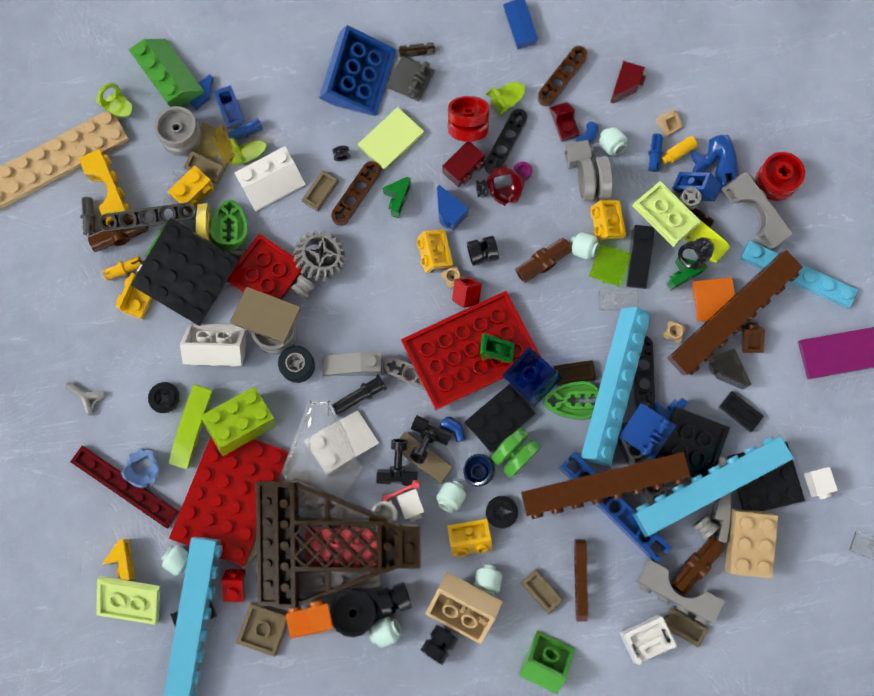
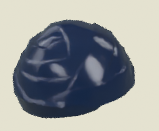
M474 454L465 462L463 474L469 484L481 487L487 485L493 479L495 465L487 455Z

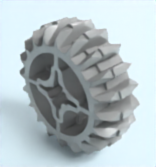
M315 230L313 234L308 232L305 236L302 235L299 241L296 242V248L293 253L296 255L294 256V262H298L296 267L302 268L301 275L308 273V279L314 276L315 281H318L319 277H321L324 282L327 277L331 280L334 275L337 276L340 273V270L344 267L343 263L346 257L344 256L345 250L341 249L343 243H337L338 237L333 239L331 238L332 234L329 233L327 236L324 230L320 234ZM311 245H318L317 247H310V249L307 248ZM333 263V264L330 265V266L321 267L322 264Z

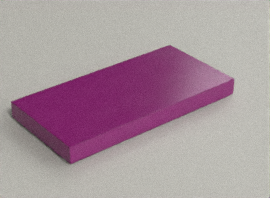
M874 327L798 341L807 380L874 368Z

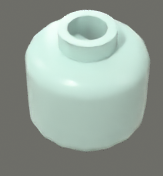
M611 127L602 131L599 144L608 155L617 156L626 150L628 140L620 129Z
M580 232L576 237H572L570 246L574 256L589 260L598 254L600 243L596 236Z
M456 481L443 484L436 497L438 506L449 513L458 511L466 499L463 485Z
M179 545L170 546L161 558L163 561L162 567L174 576H179L181 573L185 574L189 552Z
M484 565V568L476 571L475 587L492 596L500 592L502 574L496 570L495 566Z
M387 616L379 619L371 627L369 632L370 640L381 648L398 642L399 635H401V627L398 621Z

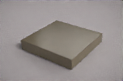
M250 603L236 643L275 657L287 626L286 615Z

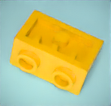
M600 200L591 206L594 234L598 242L606 239H623L627 237L620 200Z
M445 229L425 230L417 237V247L420 250L421 265L424 267L425 273H429L433 269L451 268L453 266Z
M132 272L130 277L126 278L125 288L116 300V308L123 313L143 320L152 298L131 286L137 275Z
M487 519L447 525L452 556L464 557L471 553H486L488 550H492Z

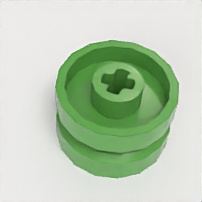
M522 427L512 435H509L490 457L497 466L502 465L507 459L510 460L503 469V472L510 479L541 448L535 440L529 441L524 447L522 446L528 438V433Z

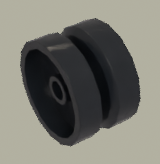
M353 589L342 592L331 604L330 618L332 625L343 636L353 638L361 636L369 631L377 620L378 610L376 602L370 594L363 590ZM351 609H355L357 611V616H350L352 613Z

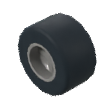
M293 345L281 352L278 358V368L287 380L293 383H301L312 376L315 370V361L306 348Z

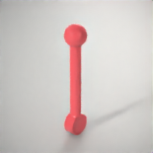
M414 480L407 487L389 495H383L382 501L388 502L390 498L412 488L418 489L420 486L419 481Z

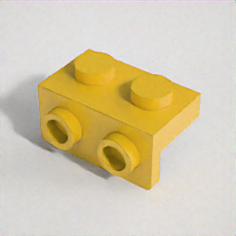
M194 165L168 193L178 203H192L197 207L204 197L211 194L214 184ZM190 206L184 208L187 212L192 210Z

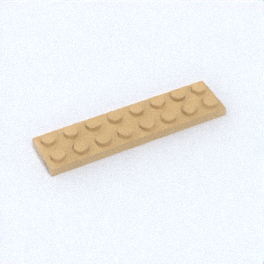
M106 110L0 166V210L82 167L79 161L80 157L98 149L105 155L129 142L130 140L117 116Z

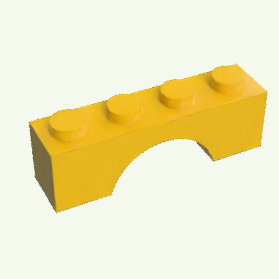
M98 149L80 157L79 161L85 175L91 181H100L107 186V196L99 206L101 215L131 210L129 204L125 203L123 199L126 196L122 187H118V176L110 168L112 162L108 154L104 155ZM130 214L126 216L125 221L132 219ZM112 217L106 219L107 226L114 222Z

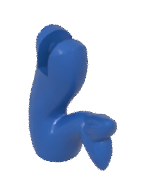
M719 135L711 138L708 143V152L705 156L691 151V157L695 163L693 172L704 171L719 157L715 178L722 184L721 188L727 185L725 175H728L729 182L739 175L736 153L729 135Z

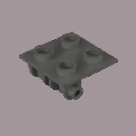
M402 56L386 88L419 102L435 70L429 67L430 63L427 61L418 63Z

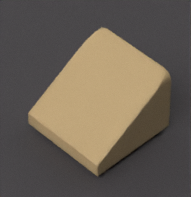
M668 110L655 118L666 136L683 127L676 110Z

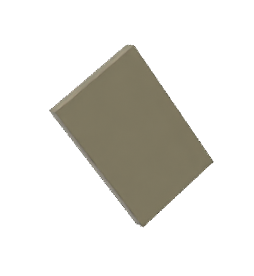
M246 287L230 323L286 344L301 311V307Z

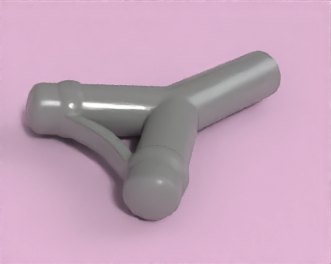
M71 382L65 385V389L81 398L87 416L92 415L95 404L100 399L105 398L104 391L85 392ZM89 399H96L91 406Z

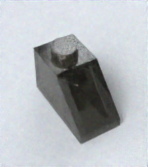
M735 348L714 356L709 360V370L712 375H715L716 379L742 390L752 385Z

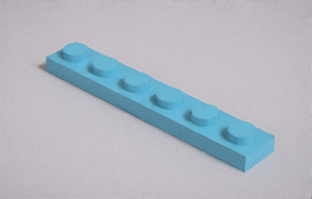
M749 240L740 260L763 269L778 253ZM801 264L803 268L798 272L800 275L791 283L845 308L851 307L858 289Z

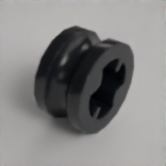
M337 146L332 150L335 161H345L351 157L350 153H348V146Z
M485 179L482 182L476 180L477 197L481 195L487 196Z

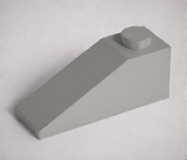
M355 352L324 356L323 376H376L378 374L382 376L381 352Z

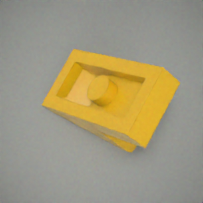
M120 539L102 565L118 563L117 575L121 580L126 581L136 579L129 539Z

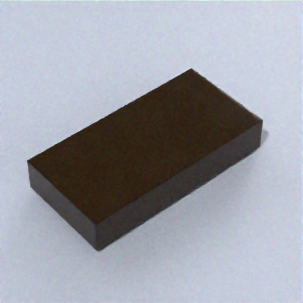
M593 360L553 366L556 386L572 382L596 380Z

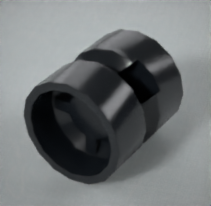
M493 235L482 238V241L476 239L467 242L472 266L483 264L484 260L488 262L499 260V252Z
M405 582L393 585L391 590L386 587L376 591L384 617L395 614L397 609L402 612L412 608Z
M436 624L430 633L431 639H427L420 650L437 663L443 665L449 656L448 650H452L459 639ZM440 640L443 641L442 646L437 644Z

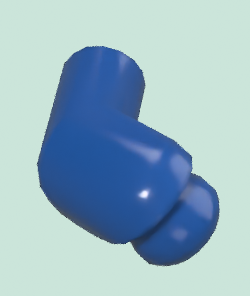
M593 121L588 122L585 135L577 137L576 142L588 140V143L594 141L599 130L597 123Z
M449 416L441 420L442 427L454 431L456 442L466 440L461 422Z

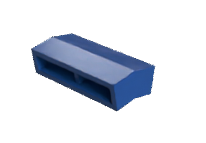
M513 0L503 4L517 49L535 45L538 37L526 1Z

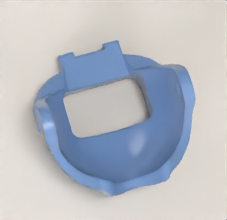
M140 448L138 452L129 455L130 459L121 472L124 480L140 488L154 483L159 474V463L156 453L152 450ZM148 456L152 466L136 474L133 463Z

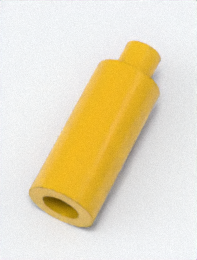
M689 136L667 150L665 156L661 158L662 163H674L698 147L696 139L693 136Z

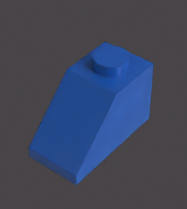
M679 172L672 189L682 194L686 188L693 187L700 191V201H715L722 184L711 172Z
M438 185L439 222L444 228H450L454 231L468 216V208L442 186Z

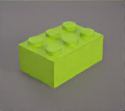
M255 386L200 415L204 426L222 456L276 427L273 415Z

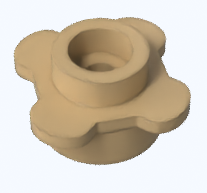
M452 266L447 271L441 273V278L446 281V286L450 289L454 287L455 279L464 278L460 275L456 266Z
M670 321L667 323V330L663 333V337L671 339L675 343H680L686 328L683 325Z

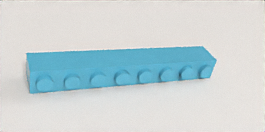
M639 307L622 308L620 311L581 454L582 459L593 464H612L651 317L650 313Z
M771 436L762 441L763 446L756 449L754 445L744 451V456L738 458L735 455L726 460L727 465L720 467L718 464L708 470L710 474L704 477L699 474L690 479L691 484L687 486L681 484L672 489L674 493L668 496L664 493L654 498L656 502L649 506L645 503L637 507L638 512L633 514L644 536L647 537L794 459L782 437L774 439Z
M197 536L191 537L164 696H197L195 687L199 684L201 672L198 669L199 664L202 663L204 658L203 642L206 641L208 636V629L205 628L212 612L209 605L210 600H213L215 594L213 582L217 578L219 567L216 564L217 558H220L222 553L221 540Z

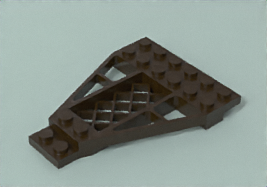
M256 481L257 606L296 609L299 606L398 568L420 569V525L401 524L300 481ZM298 488L325 498V518H301L299 516ZM330 501L369 516V518H332ZM310 525L323 526L316 532ZM330 525L344 526L336 532ZM351 525H361L364 527L357 532ZM304 527L313 535L308 542L299 535ZM325 527L334 535L328 542L319 535ZM345 528L354 535L348 543L339 535ZM366 528L375 535L369 543L360 535ZM314 538L324 546L318 553L309 545ZM335 538L344 545V548L339 553L329 545ZM356 538L365 546L359 554L350 546ZM376 539L377 552L370 546ZM299 542L303 545V547L300 550ZM305 548L314 556L308 563L299 556ZM325 548L334 556L328 564L319 556ZM346 548L355 557L349 564L340 556ZM366 549L376 557L370 564L360 556ZM316 558L320 564H312L311 562ZM335 559H337L341 564H331V563H332ZM357 559L361 564L352 563ZM299 571H325L326 590L301 599ZM331 572H370L341 585L331 586Z

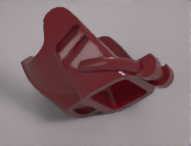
M506 165L497 169L492 168V173L486 181L493 199L503 206L510 202L517 203L524 187L522 177L514 170L507 169ZM510 174L512 184L495 189L494 178Z

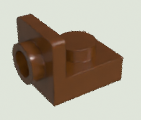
M754 322L741 325L743 327L741 329L743 332L742 352L764 353L765 329Z

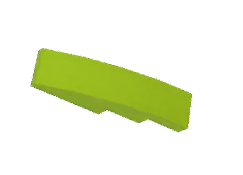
M197 384L193 385L179 423L168 464L184 469L190 468L194 449L198 445L201 429L204 427L200 415L208 412L213 389Z

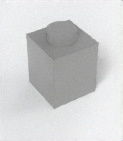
M588 140L565 144L564 156L568 169L578 167L579 159L590 158L592 160L594 150L592 146H589Z

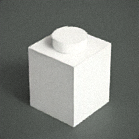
M830 467L804 473L811 497L819 496V499L832 497L831 492L838 491Z
M416 489L397 496L405 520L410 519L411 522L422 518L421 514L425 512Z

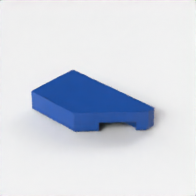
M211 74L199 82L204 93L190 102L195 110L211 98V85L213 82Z

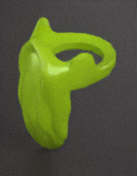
M111 82L100 88L95 101L101 107L118 117L125 118L130 116L133 110L132 104L126 97L122 96L121 89L117 84ZM108 88H114V94L103 99L104 92Z
M510 82L498 90L495 87L491 88L486 92V95L491 97V105L501 115L522 99L525 93V85L518 82Z
M230 138V143L227 144V147L233 151L231 156L232 165H243L257 159L265 152L267 146L262 141H252L238 146L234 138Z

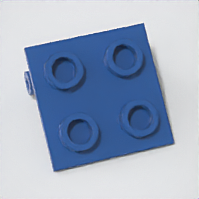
M641 403L619 437L640 450L643 455L654 459L676 425Z

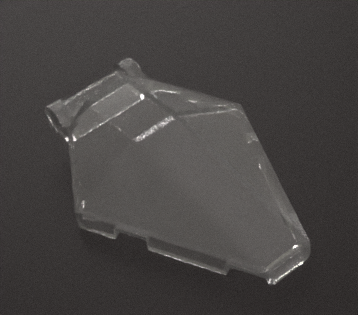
M310 400L281 473L286 481H300L344 499L363 469L353 452L349 438L338 415H336L331 401ZM298 488L300 517H325V509H308V504H325V498ZM335 503V509H330L331 517L342 518L343 506Z

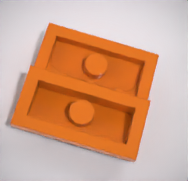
M732 277L692 281L696 321H707L735 295Z

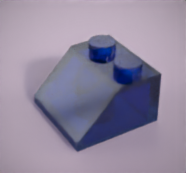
M530 347L502 375L534 407L562 379L560 374Z

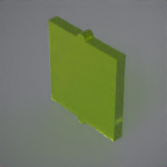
M600 244L589 277L601 280L602 283L607 282L620 287L631 254L619 251L616 247L613 249Z

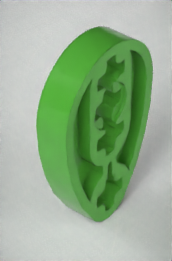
M234 200L224 201L217 208L211 221V240L223 250L238 249L245 244L248 238L245 215L241 207ZM228 223H232L230 242H226L228 233Z
M572 382L552 390L545 396L543 403L546 409L561 417L573 420H587L592 417L594 410L591 402H586L584 406H581L580 402H576L574 406H571V403L567 402V400L571 396H574L576 400L580 399L581 396H584V399H589L591 395L594 396V399H597L599 389L590 382ZM553 396L555 400L562 402H558L552 407L551 403H548L547 400H550Z

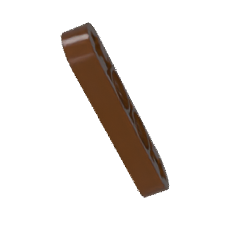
M575 46L538 93L540 105L546 107L552 105L585 63L587 50L583 46ZM579 53H581L582 56H579V57L577 58V60H576V63H575V62H574L575 55H576V54L578 55ZM566 65L571 66L573 71L566 73L563 71V67ZM559 79L562 81V85L556 87L552 84V81ZM549 90H551L550 97L543 99V95L546 96Z
M369 161L363 165L332 210L331 217L336 225L343 226L350 220L378 179L380 167L376 162ZM374 167L375 173L371 172L368 176V168L372 169ZM358 182H365L366 188L358 190L356 184ZM348 197L356 199L353 205H347L345 201ZM343 212L344 219L339 218L337 220L336 214L340 215Z
M575 539L576 621L587 622L586 540Z

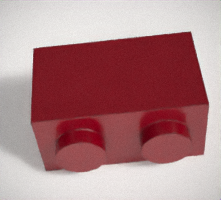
M466 142L442 165V173L459 188L462 184L465 185L472 177L471 175L475 171L478 172L485 165V154L473 143Z

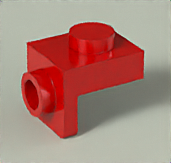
M237 568L225 570L221 580L223 602H244L246 570H239Z

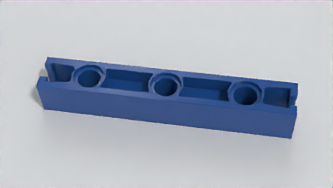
M576 452L568 460L571 461L573 459L580 467V471L576 474L566 467L567 461L559 467L570 480L580 478L581 473H587L588 475L596 474ZM612 496L604 498L605 502L595 504L655 563H658L662 558L655 555L649 548L654 541L663 548L662 551L668 553L672 548L656 532L649 536L647 542H642L639 537L642 531L633 516L636 512L622 498L613 500ZM611 502H616L619 505L617 513L610 510Z

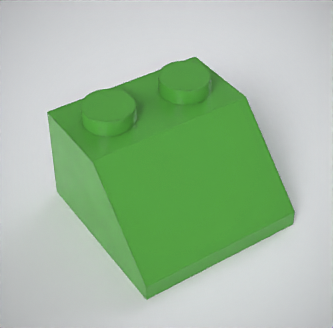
M537 631L525 656L519 676L558 694L567 679L575 649Z

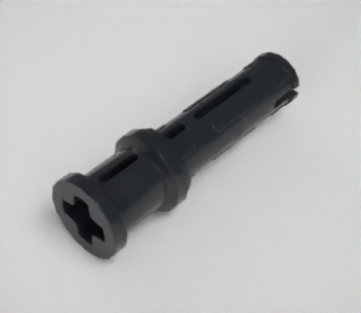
M379 374L368 383H362L361 388L329 405L328 407L333 416L336 417L366 398L372 399L373 395L381 390H387Z

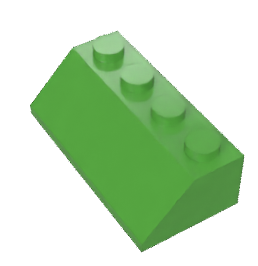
M143 39L128 49L169 107H184L204 93L202 87L166 39Z

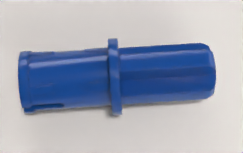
M257 118L245 125L240 124V127L227 132L225 135L228 142L230 143V138H234L237 141L244 137L249 138L248 135L263 130L262 124L254 127L260 123V120Z
M662 134L652 135L651 150L648 151L650 155L649 172H660L661 156L664 153L662 151Z

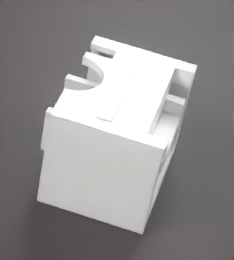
M655 615L636 626L619 632L632 661L637 665L671 648L677 647L662 616ZM632 644L635 645L639 657L636 656Z

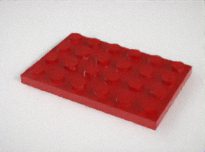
M507 291L401 339V343L435 411L542 360ZM482 334H488L514 343L512 363H504L495 359L481 360Z
M210 437L169 539L190 546L191 537L196 536L221 540L222 553L220 558L245 567L256 538V481L280 480L290 452L253 439L222 456Z

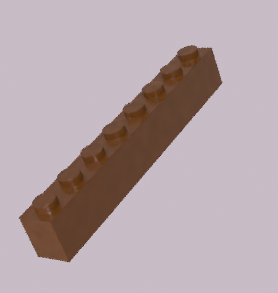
M788 250L779 253L669 355L667 359L682 375H693L700 368L698 365L703 360L705 362L714 355L713 351L717 347L719 349L728 342L727 338L731 334L735 335L743 328L741 325L746 320L748 322L757 315L756 311L760 307L762 309L771 302L770 298L774 294H780L786 288L784 285L788 281H794L800 275L798 272L803 266Z
M684 452L523 491L521 495L526 515L536 519L544 517L543 512L551 511L552 514L564 512V507L571 506L572 510L584 507V502L592 501V505L605 502V497L612 496L613 500L625 497V492L632 491L633 495L645 492L644 488L652 486L653 490L663 488L666 482L673 481L674 485L686 482L685 478L690 477Z

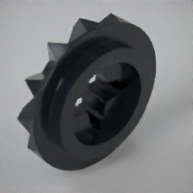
M161 382L151 388L148 394V403L158 413H169L176 409L177 404L180 402V393L173 384ZM159 393L164 395L169 394L167 397L169 399V403L165 401L161 403L160 401L162 400V398L160 397L161 395Z
M497 496L488 503L486 517L488 522L494 527L505 529L512 526L517 520L518 508L511 498ZM500 503H502L504 510L511 511V513L504 515L503 521L500 515L493 514V512L500 509Z

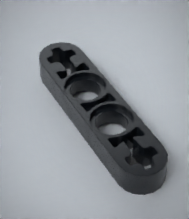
M515 109L510 114L485 161V170L488 174L492 173L490 164L494 163L495 157L498 158L497 167H494L497 169L504 166L527 122V113L523 109ZM520 115V116H522V120L520 119V120L518 121L517 127H516V126L514 125V124H515V119H516V117H518V116ZM513 130L516 135L513 138H508L505 132ZM505 146L507 152L500 154L497 152V147Z
M645 336L644 343L648 344L645 348V354H649V356L641 355L639 361L643 359L648 361L649 368L647 370L641 369L638 362L635 374V405L638 408L640 402L644 400V394L650 392V395H646V402H650V405L647 407L653 409L655 406L653 342L648 336ZM641 379L649 381L650 387L648 389L640 387L639 381Z

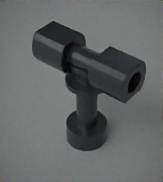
M416 415L411 429L421 434L422 441L419 447H414L410 453L411 460L418 464H423L428 456L426 449L429 443H434L436 440L447 446L453 431L442 426L439 429L429 425V420Z
M391 440V449L395 450L394 466H391L390 470H377V484H391V481L402 482L403 486H409L412 484V481L418 479V472L406 471V468L402 466L403 451L407 450V440Z

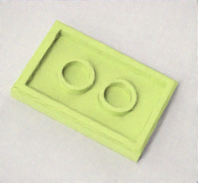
M397 107L358 143V147L385 171L424 135V131Z
M661 181L632 205L672 247L678 244L701 223Z
M102 576L97 579V615L153 625L158 624L160 586Z

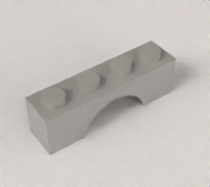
M747 171L738 175L721 188L732 204L746 203L756 210L760 220L756 236L765 248H775L793 234L788 223L782 220L777 208L770 204L765 192L759 189L754 177L748 174Z
M646 560L635 581L640 584V589L649 594L651 591L658 594L657 598L667 604L671 601L677 605V610L686 615L688 612L696 616L695 620L704 625L715 623L725 601L707 591H700L697 595L689 598L680 596L670 585L669 570L652 560Z

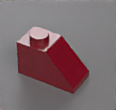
M623 61L610 101L611 103L636 93L639 85L643 86L646 75L643 74L645 67Z

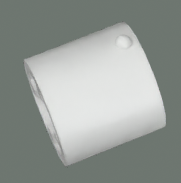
M392 501L378 502L371 510L398 521V511L392 504Z

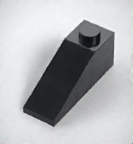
M635 225L631 231L626 287L646 289L654 239V227Z

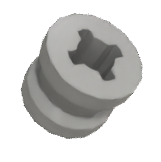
M689 187L683 191L679 200L691 211L699 204L701 193L698 189Z
M299 275L297 278L298 282L292 285L291 290L307 299L310 290H313L315 285Z
M707 514L696 522L693 528L699 531L701 538L705 540L715 533L719 526L713 523L711 517Z

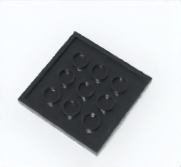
M170 218L131 286L200 326L240 259Z

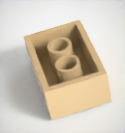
M731 508L724 570L734 575L763 578L773 577L778 515L771 512Z
M446 572L425 615L481 644L493 624L503 601Z

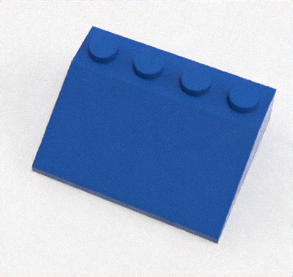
M346 25L338 34L319 99L337 107L376 116L396 49Z

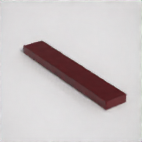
M83 445L70 461L167 529L180 512L145 487H136L124 480L120 470Z

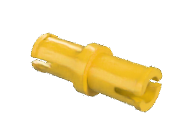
M138 255L124 262L119 261L117 265L102 269V273L106 274L104 278L106 281H109L120 275H128V272L138 269L140 265H143V263H140L142 259Z

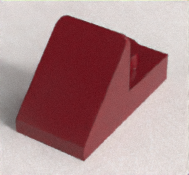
M568 102L549 107L561 142L579 137L580 133L574 119L575 109Z

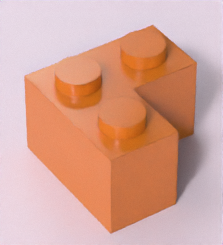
M321 600L309 603L310 608L302 610L301 606L296 609H289V613L285 615L290 638L294 639L333 629L328 604H323Z

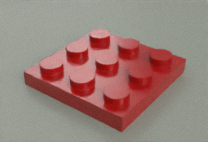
M258 234L241 256L227 282L243 293L246 287L282 300L299 275H301L302 268L296 267L298 262H294V256L261 234Z

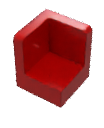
M471 277L455 279L452 301L463 308L478 304L482 283Z

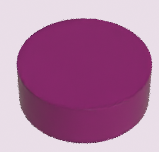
M518 162L513 168L522 177L524 182L530 179L532 167L527 162Z

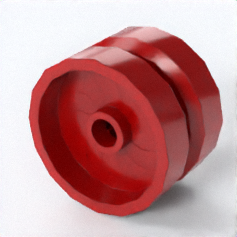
M463 96L452 100L448 104V133L451 137L463 142H474L487 136L489 133V104L487 101L479 97Z
M774 153L766 159L756 173L755 183L759 189L765 192L768 200H785L804 181V164L792 153Z

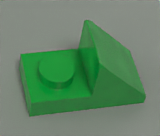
M405 177L383 187V194L393 197L389 203L392 217L399 219L411 187L410 177Z
M677 258L675 264L680 271L670 276L667 286L671 291L703 273L708 266L704 263L697 270L689 269L682 265L679 258ZM684 258L685 261H687V262H689V263H695V262H696V261H694V260Z
M482 334L481 360L495 359L504 363H512L514 343L488 334Z

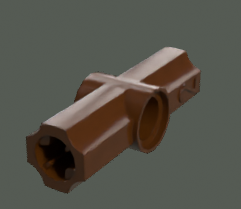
M134 218L127 220L126 223L131 225L134 222ZM114 222L110 223L108 227L111 228L114 225ZM148 226L116 231L102 230L89 235L88 242L92 250L97 252L112 245H124L130 241V238L148 232L149 229Z
M562 237L549 247L541 248L529 260L515 268L517 276L524 283L528 282L539 273H545L550 270L557 261L571 253L572 248L569 242Z
M709 537L701 548L685 561L683 569L670 583L680 593L686 595L694 584L710 571L712 563L725 548L719 541Z

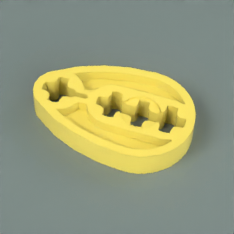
M198 204L196 210V233L212 242L210 234L212 218L209 204Z

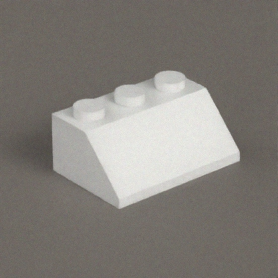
M285 146L234 172L256 212L306 186Z
M189 324L180 343L182 363L192 366H242L246 353L247 330L230 324H201L200 326Z

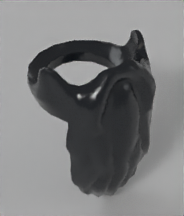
M701 237L695 241L685 243L678 250L679 261L689 269L697 270L701 268L712 257L714 243L707 237ZM685 249L695 251L698 257L695 263L685 261L683 258V251Z

